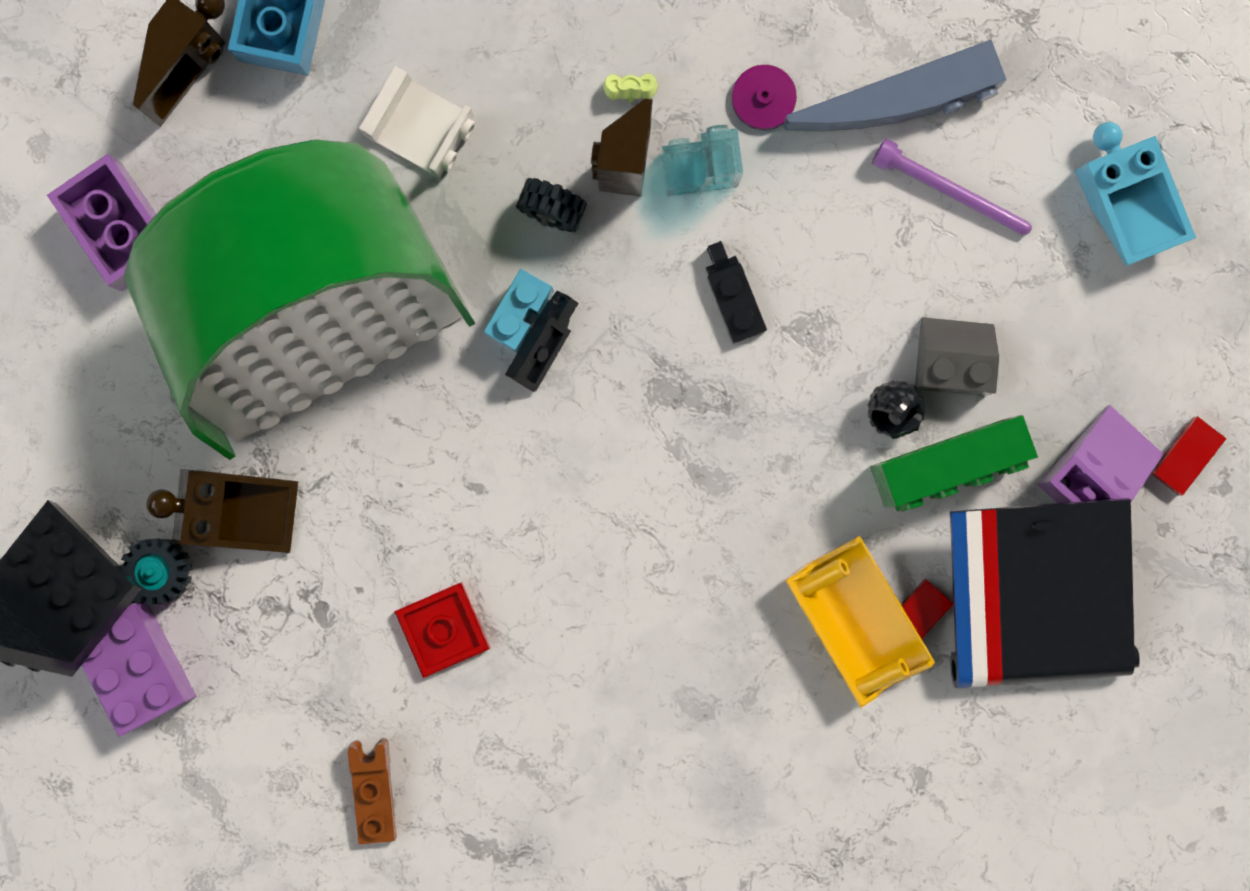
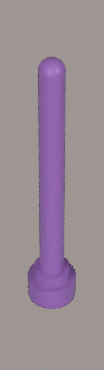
M885 138L878 148L871 163L882 170L888 168L892 171L896 168L1021 235H1027L1031 232L1032 225L1030 222L903 156V151L898 149V144Z

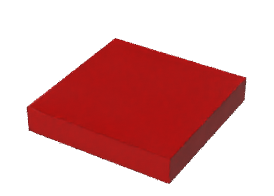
M463 582L394 611L423 678L491 648Z

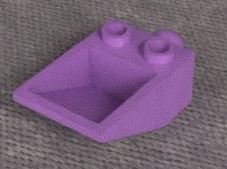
M1108 405L1037 485L1056 503L1129 498L1132 502L1163 456V453L1111 405ZM1062 478L1066 480L1067 486L1060 482Z

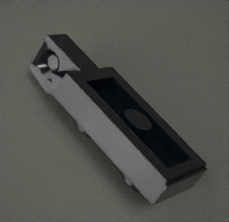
M722 241L709 245L707 252L713 265L705 268L708 274L707 281L732 344L766 332V325L741 263H739L736 256L728 258Z
M556 291L540 313L505 375L530 391H537L571 332L568 329L569 319L579 303L570 296Z

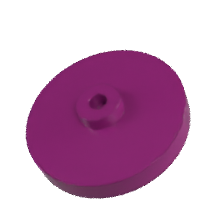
M767 64L756 65L744 71L737 79L732 92V105L737 117L748 127L762 131L772 130L783 125L786 115L793 113L797 101L796 87L791 77L782 69Z

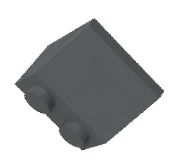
M922 317L915 378L917 390L979 396L996 394L999 351L994 324Z

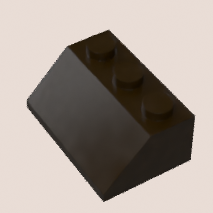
M645 98L602 130L601 142H593L591 154L592 179L598 180L599 191L642 196L651 131L653 99Z

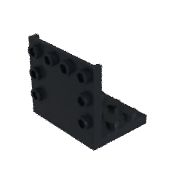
M50 500L46 501L0 559V662L10 667L15 665L25 666L34 672L44 670L73 677L141 591L142 587L57 503Z

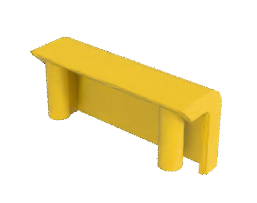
M860 535L810 561L785 580L861 708L876 699L886 688L934 665V659Z

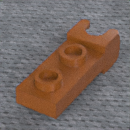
M381 738L375 748V755L368 756L363 752L362 743L359 740H355L349 744L348 760L352 776L358 844L395 841L397 832L389 765L391 762L389 742L387 738Z

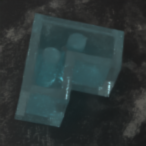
M715 125L706 128L705 133H700L699 142L690 143L689 138H678L670 140L668 146H662L667 196L737 188L743 175L737 128L728 129L727 125Z

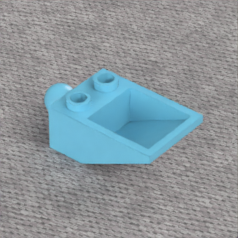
M1103 122L1094 130L1093 142L1097 148L1106 151L1107 155L1086 163L1076 169L1075 172L1090 208L1125 266L1195 239V233L1156 136L1121 149L1122 129L1114 122ZM1107 167H1111L1114 170L1110 171L1107 177L1106 169Z

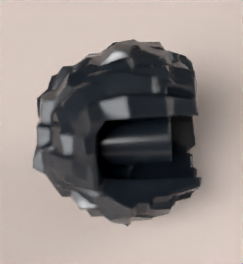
M892 380L874 388L867 405L869 408L868 418L870 419L871 426L876 427V431L879 434H885L892 439H897L919 430L921 422L925 420L924 397L917 391V386L907 384L905 381Z

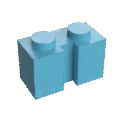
M520 268L485 328L484 333L489 338L518 353L532 328L526 322L532 313L537 316L540 315L554 294L553 287Z

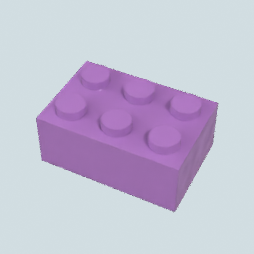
M106 154L47 194V197L106 284L123 292L128 288L124 273L134 240L156 215V212L124 165L111 155Z
M145 602L133 603L128 606L82 664L118 737L197 697L149 605H145Z

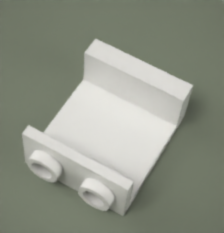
M394 66L359 129L366 138L440 178L443 171L448 173L452 169L458 156L455 150L461 140L467 141L476 122L473 121L474 114L470 107L466 105L463 108L458 107L412 81L408 72Z

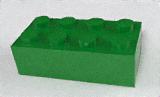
M1019 415L993 422L871 465L870 469L884 507H895L896 511L902 510L904 512L924 505L922 500L924 497L929 496L930 499H942L959 493L958 485L964 484V487H975L994 480L992 473L998 472L999 475L1007 473L1009 475L1029 468L1027 461L1038 458L1024 416Z

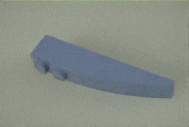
M988 40L788 114L785 117L783 126L788 131L852 130L900 123L943 110L944 115H947L965 107L964 102L977 98L978 102H983L999 94L998 89L1007 79L993 42Z

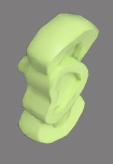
M646 73L641 77L627 75L622 78L615 74H610L603 83V90L609 99H627L630 103L634 102V99H651L655 96L658 89V82L650 73Z

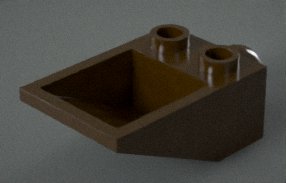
M166 0L149 22L133 106L161 127L206 67L209 64H214L220 58L223 52V45L226 42L207 21L208 19H216L223 14L225 9L224 0H195V12L180 0Z
M180 469L177 498L168 490H155L148 496L146 507L153 517L159 519L168 518L175 513L172 541L179 544L290 553L299 481ZM208 483L209 487L207 492H209V494L207 497H202L200 494V487L203 484ZM204 520V533L198 534L195 530V525L197 522Z

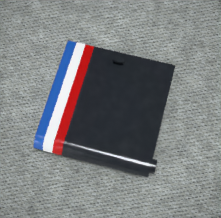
M1122 498L950 511L956 651L951 652L950 670L955 688L1130 676L1134 673V669L1139 667L1140 656L1138 648L1134 646L1131 499Z

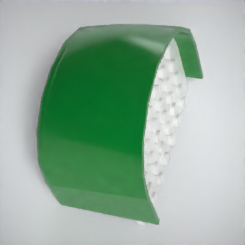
M314 139L264 149L210 172L168 201L134 240L124 273L125 282L182 418L195 437L229 460L235 458L236 455L225 433L239 442L259 430L269 429L278 424L280 418L289 413L306 409L314 399L323 394H332L342 388L343 383L350 379L369 374L377 364L386 359H394L403 355L407 348L413 344L432 339L438 334L440 329L463 317L469 327L476 324L407 196L387 165L361 145L352 142Z

